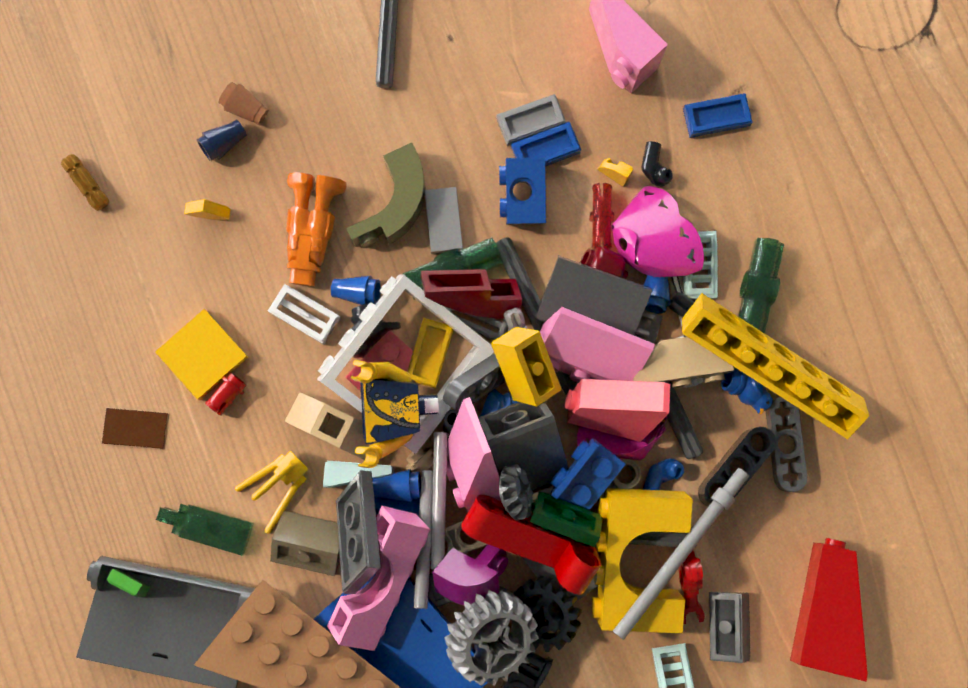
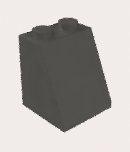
M518 402L478 417L491 450L499 478L505 466L518 464L521 469L526 471L527 479L531 481V490L545 485L553 486L550 482L562 467L568 470L569 467L554 415L545 402L537 407Z

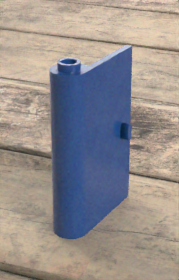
M376 573L362 586L361 589H363L366 585L370 583V581L374 578ZM410 577L404 585L399 602L393 609L387 622L385 633L380 638L375 651L349 647L400 688H482L488 683L486 681L481 686L474 680L469 682L460 672L454 669L451 660L447 656L446 649L448 646L444 638L451 634L447 626L450 622L429 598L427 609L414 608L415 582ZM342 593L318 614L314 620L330 632L327 625L340 597L350 594ZM471 646V656H474L475 650Z

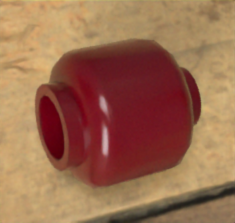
M597 246L594 249L589 248L579 262L627 279L628 271L625 270V258L604 246Z

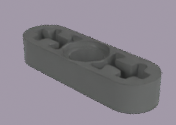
M495 353L454 379L446 388L443 401L459 412L463 399L470 397L472 404H474L506 382Z
M779 397L773 399L772 405L766 410L767 428L773 432L776 438V447L771 453L773 478L780 490L796 492L801 490L807 483L799 408ZM780 403H782L783 408L790 411V414L784 417L785 426L792 424L793 430L776 431V426H783L782 417L775 414V409L780 408ZM783 435L790 436L795 443L794 450L789 454L781 452L778 447V440ZM796 457L797 463H790L791 473H797L798 480H794L792 486H790L789 481L783 480V474H787L789 471L788 463L780 464V459Z

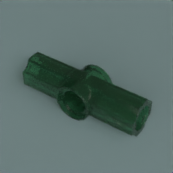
M492 237L462 250L460 248L448 250L436 256L434 261L405 272L403 275L423 290L421 271L486 269L488 271L503 265V261Z
M757 238L755 240L749 269L744 274L739 293L742 301L738 317L763 333L766 331L770 308L777 298L780 287V278L777 276L784 248L783 243L772 238Z

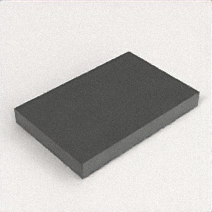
M558 255L536 318L546 322L561 307H564L635 335L652 289Z
M360 470L336 500L342 592L344 594H356L381 568L372 471Z

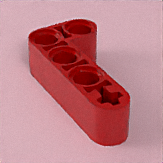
M484 494L476 497L461 523L462 530L468 536L477 541L552 567L555 570L557 580L563 588L573 594H584L601 567V561L595 547L577 542L572 538L531 523V517L517 521L506 511L501 500Z

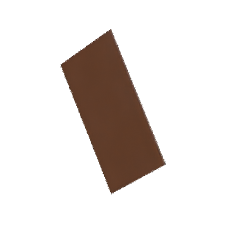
M106 408L102 444L163 449L168 413Z

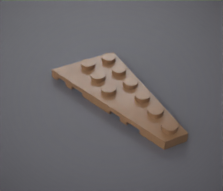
M264 580L259 583L194 664V666L258 688H400L352 649L339 645L328 630Z

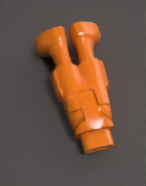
M289 173L287 185L293 189L295 195V207L288 209L286 226L288 234L287 257L289 262L287 269L291 270L289 283L314 287L316 273L321 272L319 267L323 263L327 243L333 233L335 216L328 212L329 206L335 195L345 193L347 183L338 178L317 175L315 208L310 212L308 210L311 192L314 190L315 177L307 173Z

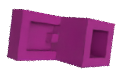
M487 544L479 556L473 559L452 548L432 572L435 592L461 605H464V601L470 604L474 603L476 594L482 595L485 599L489 590L498 594V576L505 571L508 564L506 551Z

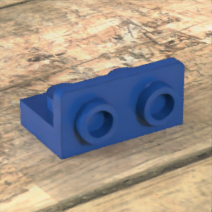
M594 438L589 443L583 440L571 455L575 459L568 470L562 467L550 482L554 486L551 490V495L554 498H559L587 510L592 508L626 465L623 460Z

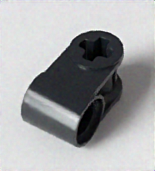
M534 652L528 653V662L538 668L536 669L526 663H521L518 667L519 674L509 673L508 682L504 681L501 688H539L548 675L553 659L550 657L545 659Z

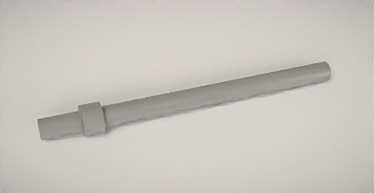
M738 468L723 488L719 487L712 495L711 499L713 501L691 528L690 533L684 537L614 628L613 632L624 640L722 511H728L736 500L734 498L735 494L749 477L745 471Z

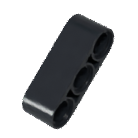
M756 427L746 430L740 435L698 488L699 499L705 506L708 507L713 501L709 496L710 487L715 483L723 488L733 475L730 470V463L734 458L741 461L743 471L749 475L734 498L739 494L775 449L776 438L773 432L766 427ZM754 434L760 435L763 439L764 444L760 451H756L751 445V437Z

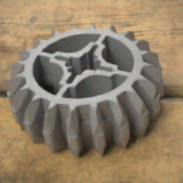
M489 590L485 599L482 595L476 594L474 603L470 604L464 601L465 610L462 613L454 612L457 621L447 624L451 634L444 637L448 646L446 649L447 656L451 660L454 669L460 672L469 682L474 680L481 686L486 681L495 686L498 678L508 682L509 673L519 674V665L521 663L529 664L527 654L536 652L532 642L539 639L537 632L534 630L538 625L532 617L531 610L517 596H510L502 590L497 595ZM510 619L512 620L511 633H509L510 627L508 626ZM472 643H475L474 649H475L476 651H475L474 656H471V644H472Z

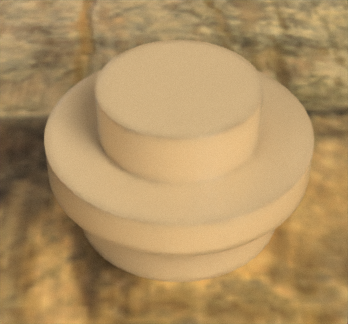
M421 447L416 454L413 452L409 454L406 458L408 464L405 470L411 469L412 472H420L421 475L423 470H428L433 465V450L430 447L423 450Z

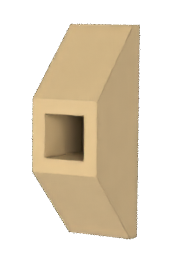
M682 337L661 340L656 344L642 371L639 370L633 381L672 382V388L692 385V379L704 378L705 383L725 380L724 375L734 371V368L692 339Z
M299 392L285 422L365 460L366 454H355V449L359 446L369 447L371 445L365 444L363 439L362 421Z

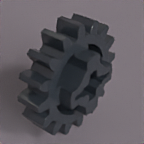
M540 576L535 582L530 578L513 593L531 610L532 617L538 625L534 630L537 632L539 639L532 642L535 650L540 644L543 645L545 652H550L554 645L558 650H561L567 642L570 643L576 636L575 632L581 626V622L577 618L582 613V609L573 607V604L578 599L577 596L568 597L566 594L568 590L563 587L561 589L557 587L556 578H553L549 584H546L544 576ZM533 595H541L540 598L534 596L532 599L529 598Z

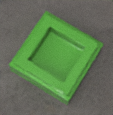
M112 569L106 579L108 583L135 597H145L151 587L116 569Z

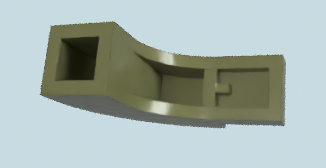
M412 142L383 155L385 165L394 182V193L389 204L381 212L346 228L355 247L359 245L362 247L372 245L379 240V236L382 234L385 235L390 245L404 236L418 219L425 198V180L420 158Z

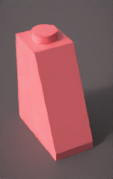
M581 379L573 390L570 389L565 398L564 407L568 409L567 423L641 442L669 414L670 384L665 382Z

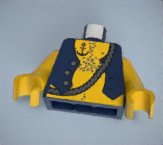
M354 360L353 365L361 367V373L356 377L351 376V379L360 382L363 439L365 444H371L369 447H357L355 454H366L365 461L359 463L358 467L374 468L380 459L395 452L409 442L414 433L420 431V415L438 414L437 394L419 395L418 384L415 380H411L409 373L390 362L367 363Z

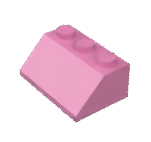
M561 307L542 324L540 330L555 372L566 373L570 375L571 380L577 383L581 379L633 381L639 370L642 371L655 345L564 307Z

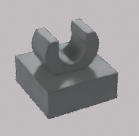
M644 310L634 336L655 344L663 316Z

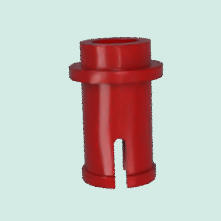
M233 373L228 377L224 376L222 378L224 382L209 400L205 402L215 413L217 412L220 416L223 415V412L239 394L243 395L245 393L243 389L246 387V384Z

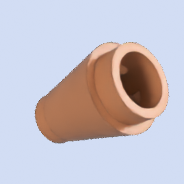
M230 82L219 98L218 103L224 106V111L254 122L257 125L262 123L268 113V109L242 84L236 85Z

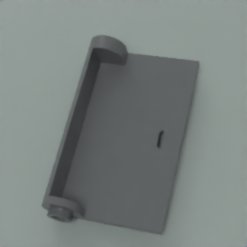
M100 556L97 561H93L90 564L87 572V581L91 582V588L96 591L76 658L216 688H237L238 680L194 666V664L255 588L106 556ZM112 569H116L151 587L145 597H135L108 583L106 579Z

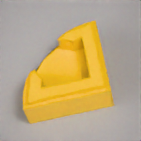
M608 158L603 160L597 170L623 187L630 178L633 167L622 161L615 165Z
M203 199L186 203L184 214L204 219L229 220L231 209Z

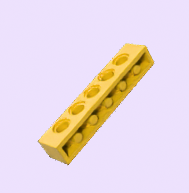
M701 293L683 316L682 334L847 440L870 416L862 396L703 293Z

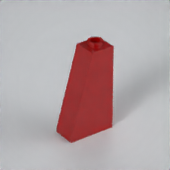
M826 538L825 544L813 542L790 661L801 666L867 682L868 671L857 551L845 549L846 542Z

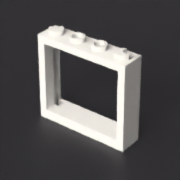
M398 275L396 279L391 276L387 283L382 286L379 292L383 296L376 305L371 302L359 316L362 323L355 331L349 329L338 343L342 348L334 358L329 355L324 360L323 365L318 370L321 373L318 380L362 413L361 399L335 379L405 290L474 345L437 393L438 414L420 415V431L414 433L412 439L404 444V446L416 454L444 418L445 414L451 409L443 401V395L448 385L454 379L491 356L494 350L490 343L444 306L426 298L424 290L405 275Z

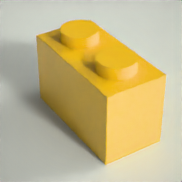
M515 327L491 342L513 401L537 407L562 390L540 331Z

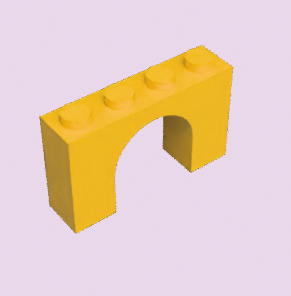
M607 488L605 490V497L599 499L598 514L603 517V526L600 538L596 544V550L601 552V567L594 576V584L598 585V598L593 597L592 618L597 619L601 630L613 631L645 589L633 586L621 577L620 559L625 547L635 537L647 532L690 533L693 499L685 491ZM662 589L631 631L683 633L685 599L678 589Z

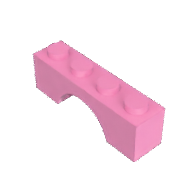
M381 506L376 517L381 568L370 583L356 594L340 597L327 625L331 634L341 646L375 651L380 638L385 633L386 625L393 609L399 602L404 585L413 572L416 559L427 542L430 529L417 514L386 506Z

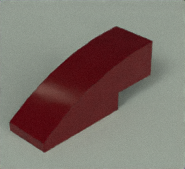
M486 269L421 271V281L425 297L447 308L474 316L505 319L504 313L507 310L516 307L521 310L523 299L516 279H489Z

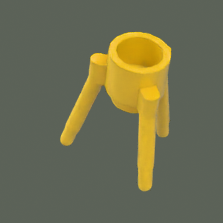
M291 451L285 456L281 454L274 462L235 487V490L240 492L273 471L275 475L252 495V500L256 501L279 480H282L286 485L293 482L265 528V533L267 534L271 533L298 488L307 480L303 474L308 468Z

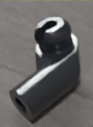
M653 141L646 142L641 166L642 172L653 185L663 187L672 181V171L670 169L667 170L666 167H663L658 162L661 144Z

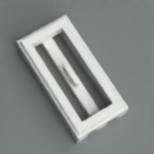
M284 284L268 309V312L323 345L326 343L329 334L334 330L333 327L341 318L339 315ZM289 294L328 317V323L326 324L284 298ZM279 306L286 307L320 327L323 331L321 334L315 332L278 310Z

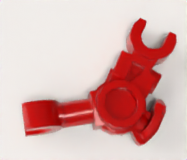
M692 550L678 569L679 582L682 591H684L685 599L683 624H686V616L690 612H696L699 622H703L705 619L703 608L698 602L699 589L703 588V570L701 560L695 557V552Z

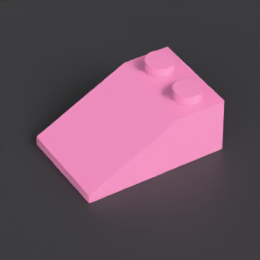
M591 0L589 11L612 80L620 88H626L632 93L658 70L668 44L624 0Z
M470 397L463 399L447 441V457L449 459L447 461V476L449 481L456 480L458 488L452 491L459 509L466 507L468 512L478 495L484 494L501 500L499 493L500 478L488 442Z

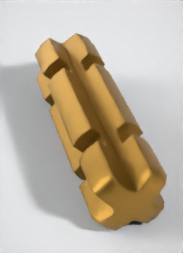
M70 154L62 159V167L69 173L70 178L83 196L87 198L91 207L96 211H100L108 206L109 199L100 190L101 188L88 170L84 168L80 159L74 154Z

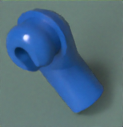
M665 459L653 464L649 468L643 490H660L662 483L681 478L685 470L683 464L676 459Z

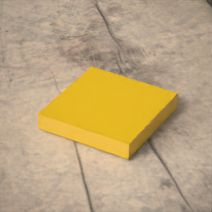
M205 309L155 351L197 400L205 397L223 381L222 378L224 376L227 377L248 358L246 353Z

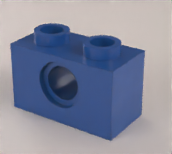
M545 157L506 158L505 166H499V185H506V198H500V218H506V224H545ZM518 183H526L531 189L529 199L524 201L518 200L513 194L514 186Z

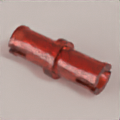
M600 183L592 185L593 206L592 211L589 213V220L592 222V249L601 246V237L602 245L608 249L612 248L611 222L615 220V213L612 211L613 186L608 183H603V196H601Z

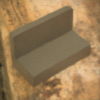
M284 511L272 537L270 562L335 576L340 557L338 524L332 521Z

